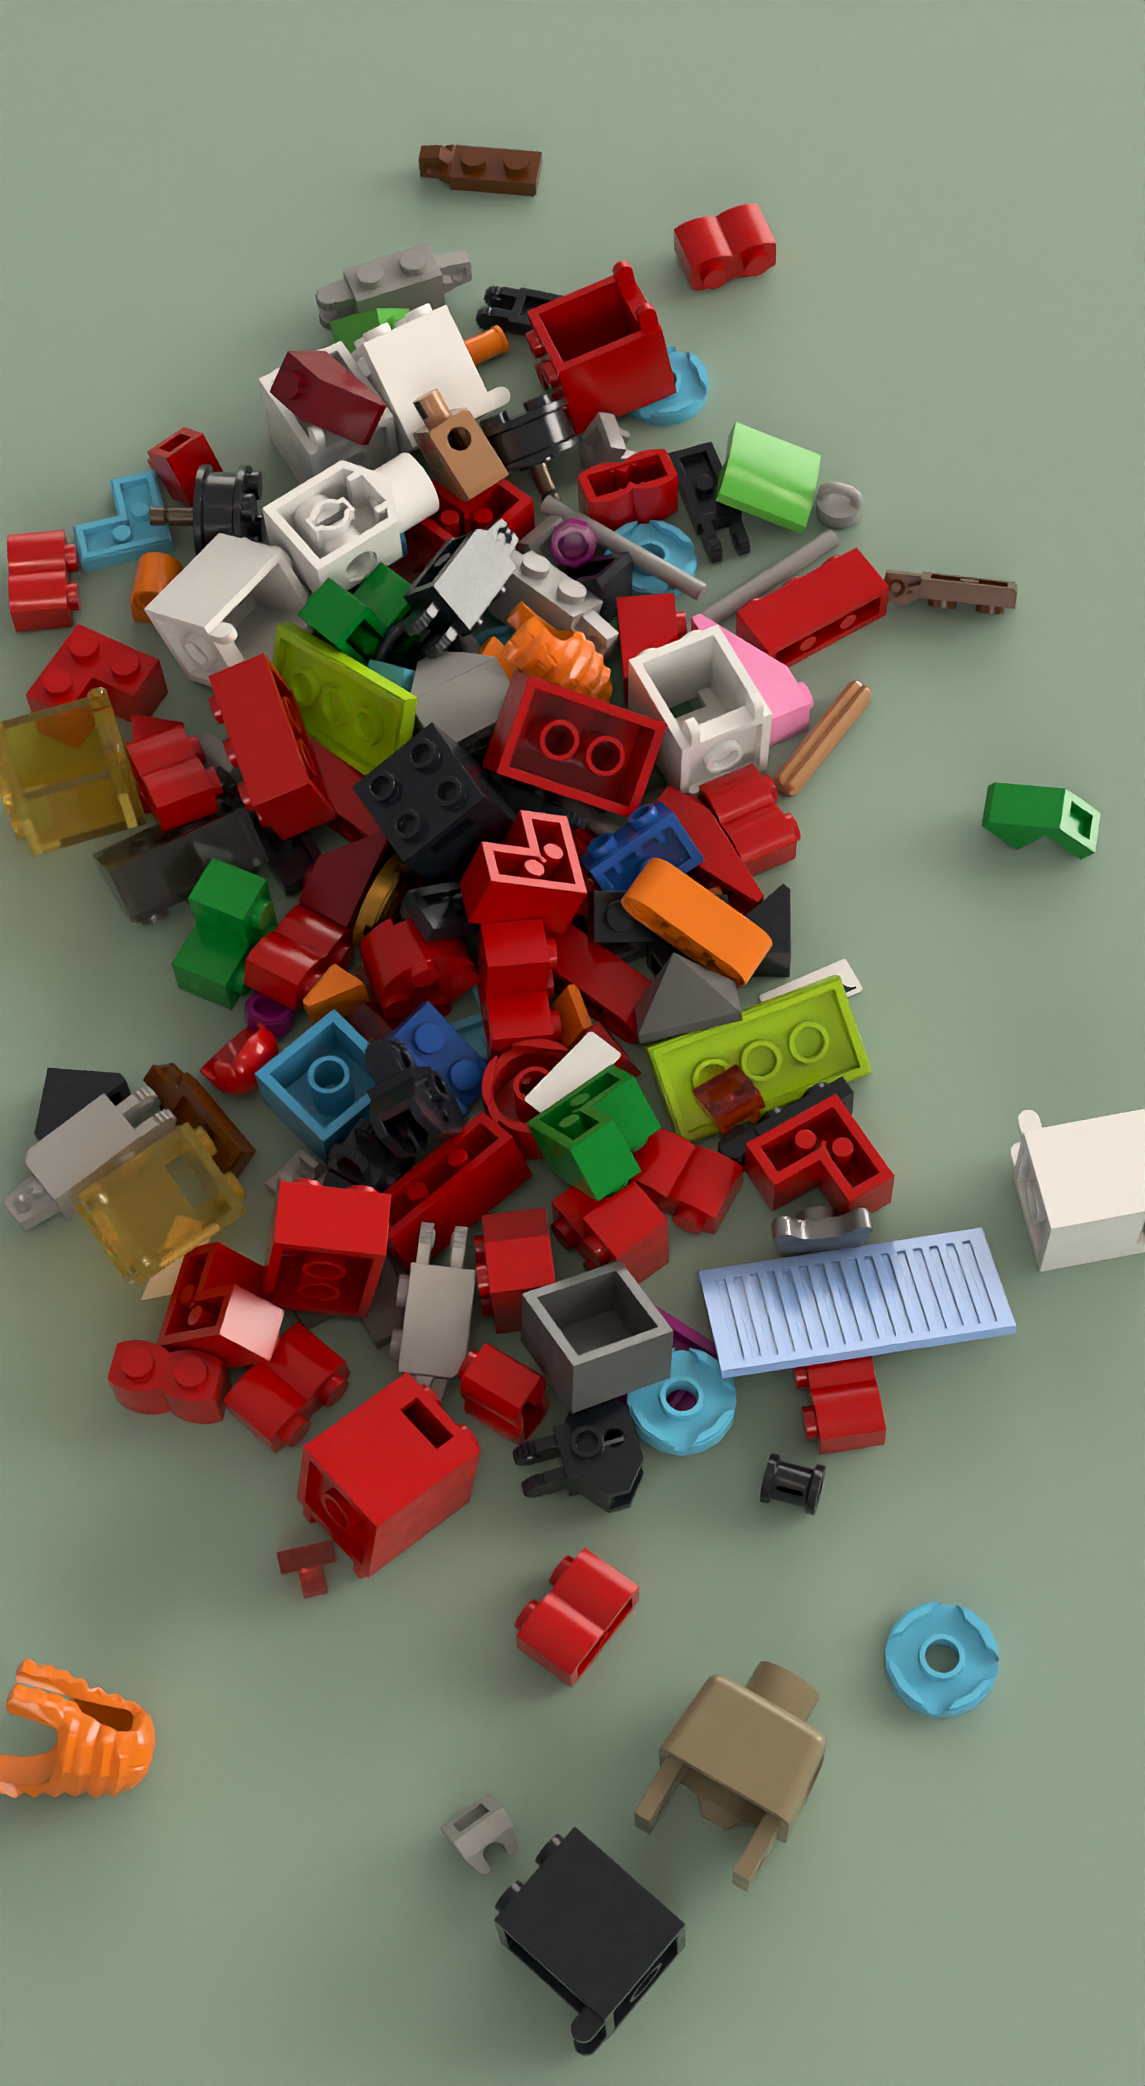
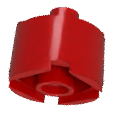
M391 918L381 922L367 934L360 945V955L364 969L382 1012L389 1019L407 1018L423 1001H429L443 1017H446L452 1010L451 1004L462 997L469 988L476 985L479 981V974L462 935L426 943L411 918L395 925Z
M530 1038L511 1044V1049L499 1057L496 1055L488 1063L482 1078V1097L485 1114L513 1136L524 1159L543 1160L545 1157L526 1122L540 1114V1112L525 1101V1097L570 1052L562 1044L548 1039Z

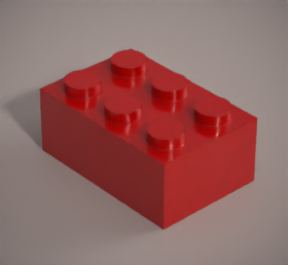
M264 653L209 675L214 695L208 697V702L218 724H225L229 738L222 740L223 747L234 768L239 766L244 781L238 783L237 787L246 809L249 812L255 810L263 828L270 826L282 840L336 819L337 815L294 692Z
M514 671L482 767L506 777L629 817L640 806L668 724L542 679Z
M306 1178L295 1179L291 1182L280 1181L266 1244L260 1298L285 1310L367 1318L386 1258L391 1194L378 1193L376 1189L364 1185H353L346 1189L327 1187L316 1180Z

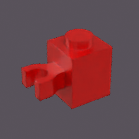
M185 427L147 451L150 457L147 460L152 470H155L156 476L162 479L172 499L193 506L195 479L199 466L201 464H210L214 472H224L204 434Z

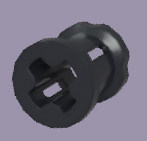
M771 1453L763 1477L760 1502L768 1504L774 1499L805 1507L806 1514L815 1515L823 1487L826 1466L817 1464L814 1469L781 1461L779 1454Z

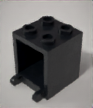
M433 722L352 786L402 862L433 885L461 880L481 842L502 844L517 817L482 765Z
M574 1827L565 1838L560 1834H556L547 1842L535 1859V1862L540 1867L525 1884L520 1880H516L502 1894L495 1905V1909L499 1914L494 1919L500 1942L578 2013V2016L571 2024L574 2047L578 2054L588 2057L593 2055L606 2039L610 2038L685 1948V1923L579 1829Z

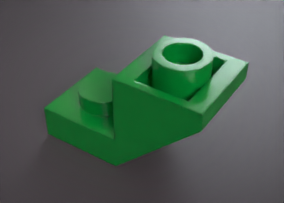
M994 782L987 789L981 826L1016 850L1046 836L1081 860L1094 854L1096 851L1101 812L1066 788Z

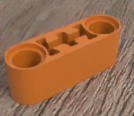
M651 858L621 899L622 906L632 917L699 965L736 982L737 988H743L773 945L771 938L763 929L674 865L660 858Z

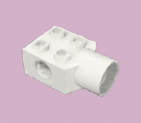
M401 453L374 471L340 460L262 508L269 544L280 547L290 556L293 561V571L313 593L321 587L328 577L348 591L368 577L380 562L388 566L403 557L400 534L436 513L440 505L436 490L425 470L410 454Z

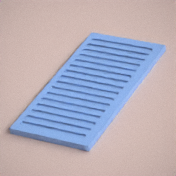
M982 1228L698 1271L697 1281L702 1289L722 1379L1016 1334V1323L986 1241V1233Z

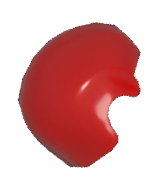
M260 1022L256 1024V1027L259 1029L258 1031L254 1032L249 1028L243 1029L199 1070L221 1092L235 1096L247 1094L258 1089L255 1073L279 1054L275 1035Z

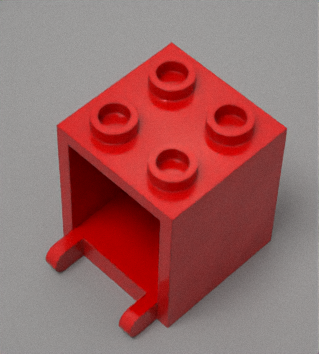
M627 261L617 262L612 269V276L527 311L532 330L525 333L534 358H540L541 360L540 363L534 365L538 379L544 391L548 389L553 390L554 394L550 395L552 401L566 396L568 404L563 407V410L575 434L585 432L598 412L614 414L615 418H618L677 393L663 330L658 322L657 313L653 305L646 301L635 281L633 269Z
M406 1372L303 1446L297 1500L304 1506L303 1516L309 1523L312 1524L317 1521L354 1562V1573L360 1579L369 1578L470 1501L481 1449L472 1431L462 1423L456 1424L442 1409L441 1401L436 1393L425 1384L420 1386Z

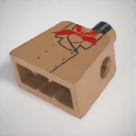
M437 388L423 394L412 402L425 424L413 433V437L436 481L455 494L459 500H470L509 475L467 408L449 410ZM449 432H450V434H451V436H452L451 445H449V443H448V433H449Z

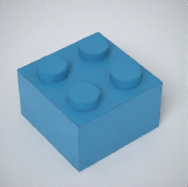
M335 1009L255 1073L262 1101L326 1165L328 1154L339 1138L346 1139L360 1119L370 1120L371 1100L366 1091L376 1086L368 1069L369 1064L365 1063L366 1058L363 1057L365 1055L364 1049L366 1050L367 1044L370 1043Z

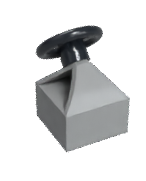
M408 617L397 622L379 641L373 660L415 670L411 694L417 696L418 701L412 738L433 722L476 760L481 759L486 755L510 684V680L498 660L494 656L463 652L458 635L449 644L448 652H442L437 657L429 659L422 651V647L432 634L431 630L420 646L411 648L407 653L391 652L397 641L408 634L403 628V624Z

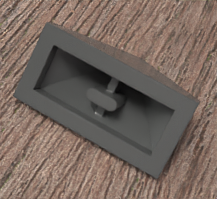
M674 952L635 1005L640 1044L743 1020L736 982Z

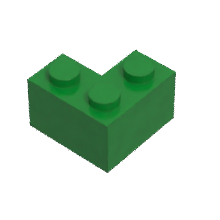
M380 562L371 574L360 583L359 588L353 595L328 577L321 587L311 594L307 603L297 615L324 642L368 667L369 659L373 660L376 647L383 635L394 624L407 618L413 611L412 607L403 598L411 584ZM421 632L414 636L404 635L397 641L391 652L404 653Z
M212 858L188 897L196 924L171 965L179 989L232 1010L240 996H246L252 989L244 985L247 956L266 934L275 931L278 923L267 879Z
M612 1064L526 1122L553 1173L596 1201L615 1195L627 1186L629 1179L641 1172L632 1153L643 1147L648 1137L661 1128L635 1077Z

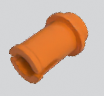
M498 325L464 341L475 367L497 355L507 353L509 350L507 338Z

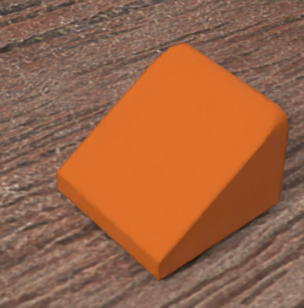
M336 964L331 965L303 999L305 1010L312 1025H315L333 1009L344 1017L363 1009L370 1003L365 984Z
M575 984L568 985L550 1006V1010L559 1011L561 1019V1041L555 1042L562 1044L569 1051L584 1038L582 1034L592 1027L581 993Z

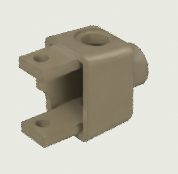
M761 1661L757 1665L745 1687L723 1675L717 1674L709 1677L659 1749L660 1769L634 1812L635 1826L650 1835L681 1783L697 1796L701 1804L702 1817L725 1831L735 1826L743 1825L757 1828L735 1866L732 1876V1884L748 1893L776 1841L778 1840L783 1843L788 1841L821 1770L826 1739L821 1731L806 1723L820 1698L816 1690L791 1671L767 1661Z

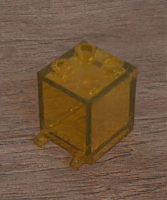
M94 688L88 692L86 698L0 722V795L6 813L10 816L17 841L27 839L33 856L147 824L106 689Z
M186 1122L173 1127L68 1197L127 1285H141L247 1213V1210L241 1203V1201L247 1198L243 1187L230 1171L225 1174L221 1173L211 1158L217 1153L216 1147L200 1126L193 1129ZM179 1155L182 1156L209 1197V1199L192 1209L164 1167V1165Z

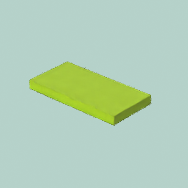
M292 622L277 624L272 664L293 690L309 737L364 775L370 773L412 739L418 701L417 696Z
M839 975L829 976L741 1010L742 1021L669 1037L644 1047L672 1130L675 1134L691 1143L762 1116L773 1108H783L801 1100L802 1095L810 1087L817 1083L827 1082L829 1084L841 1076L844 1077L846 1082H850L873 1073Z

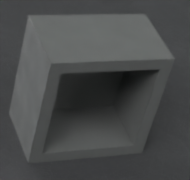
M621 1260L522 1294L521 1342L571 1414L670 1378L673 1329Z

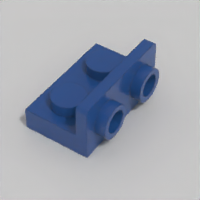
M661 801L655 804L648 803L637 808L628 817L627 824L613 834L604 833L588 844L587 852L579 857V861L591 874L601 891H628L651 858L663 859L685 874L705 860L674 812Z
M423 1001L386 1039L388 1041L389 1039L400 1040L401 1043H405V1046L408 1047V1053L412 1054L417 1066H430L432 1071H436L441 1075L448 1089L454 1094L464 1119L470 1113L467 1107L482 1093V1078L488 1064L429 1001Z

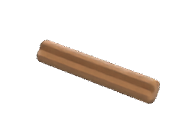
M856 680L848 683L776 773L774 784L778 791L783 792L788 797L798 794L870 703L871 690L867 686L862 685Z

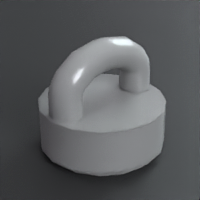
M845 481L824 483L819 487L816 514L821 522L832 528H846L859 520L862 515L863 496L855 485Z

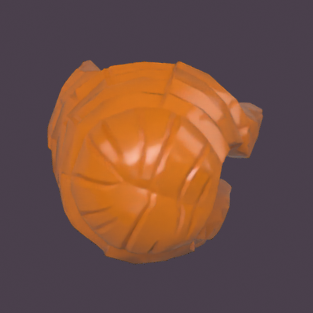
M522 601L511 611L506 619V622L516 632L506 642L505 646L492 635L476 653L496 657L510 681L514 671L607 703L611 701L613 692L610 680L611 669L604 666L603 655L595 651L593 642L586 640L584 632L575 630L559 631Z
M27 1658L18 1665L15 1681L37 1688H28L18 1683L14 1685L7 1696V1713L54 1728L57 1732V1742L50 1751L43 1754L25 1757L0 1754V1794H6L15 1799L23 1793H27L33 1798L45 1793L53 1798H57L64 1793L77 1797L86 1792L93 1798H101L104 1794L114 1798L123 1791L131 1790L148 1774L156 1744L154 1724L150 1714L135 1701H125L118 1693L108 1695L100 1687L89 1688L85 1679L73 1678L67 1670L55 1669L52 1665L36 1664ZM41 1689L48 1690V1691L55 1692V1693H59V1694L46 1693L45 1691H43V1690H41ZM60 1694L70 1697L71 1701L65 1700Z

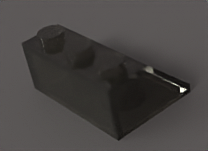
M224 792L222 795L216 796L219 808L217 813L166 832H162L158 824H155L92 854L123 914L133 925L139 922L142 925L156 923L169 915L168 908L185 900L190 904L188 897L212 858L252 874L259 872L258 865L269 861V858L243 804Z

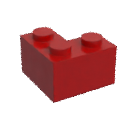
M431 478L430 480L439 499V510L405 531L404 536L409 546L430 561L446 540L468 534L475 529H483L489 522L500 518L508 524L509 529L516 534L520 541L535 528L533 498L503 478L469 501L464 502Z
M77 624L25 696L37 728L77 746L102 710L132 723L131 715L151 717L168 694V689L159 659L81 624Z
M525 810L519 811L502 844L481 842L459 883L469 923L481 924L543 918L545 932L564 934L587 895L567 816Z
M543 918L480 924L477 961L479 981L476 985L488 1062L496 1055L499 1057L511 1049V1044L520 1040L541 1038L561 1041L560 1014L558 1010H550L548 998L554 997L552 970L557 969L558 965L557 947L554 938L546 939Z
M837 1094L830 1096L746 1143L745 1172L772 1211L777 1210L816 1187L820 1189L829 1204L838 1209L839 1216L856 1208H867L870 1213H873L891 1203L895 1176Z
M632 1181L615 1195L602 1198L599 1201L594 1200L574 1186L551 1201L553 1223L550 1225L551 1230L565 1249L571 1250L574 1247L584 1258L583 1266L586 1272L621 1260L636 1282L640 1284L669 1263L668 1219L635 1181Z
M545 1207L481 1215L484 1234L473 1236L477 1262V1280L483 1317L494 1316L496 1334L521 1331L522 1294L556 1282Z
M218 1241L187 1248L156 1344L164 1347L169 1352L182 1349H196L208 1352L222 1360L226 1369L270 1361L280 1341L279 1330L285 1311L260 1298L264 1266Z

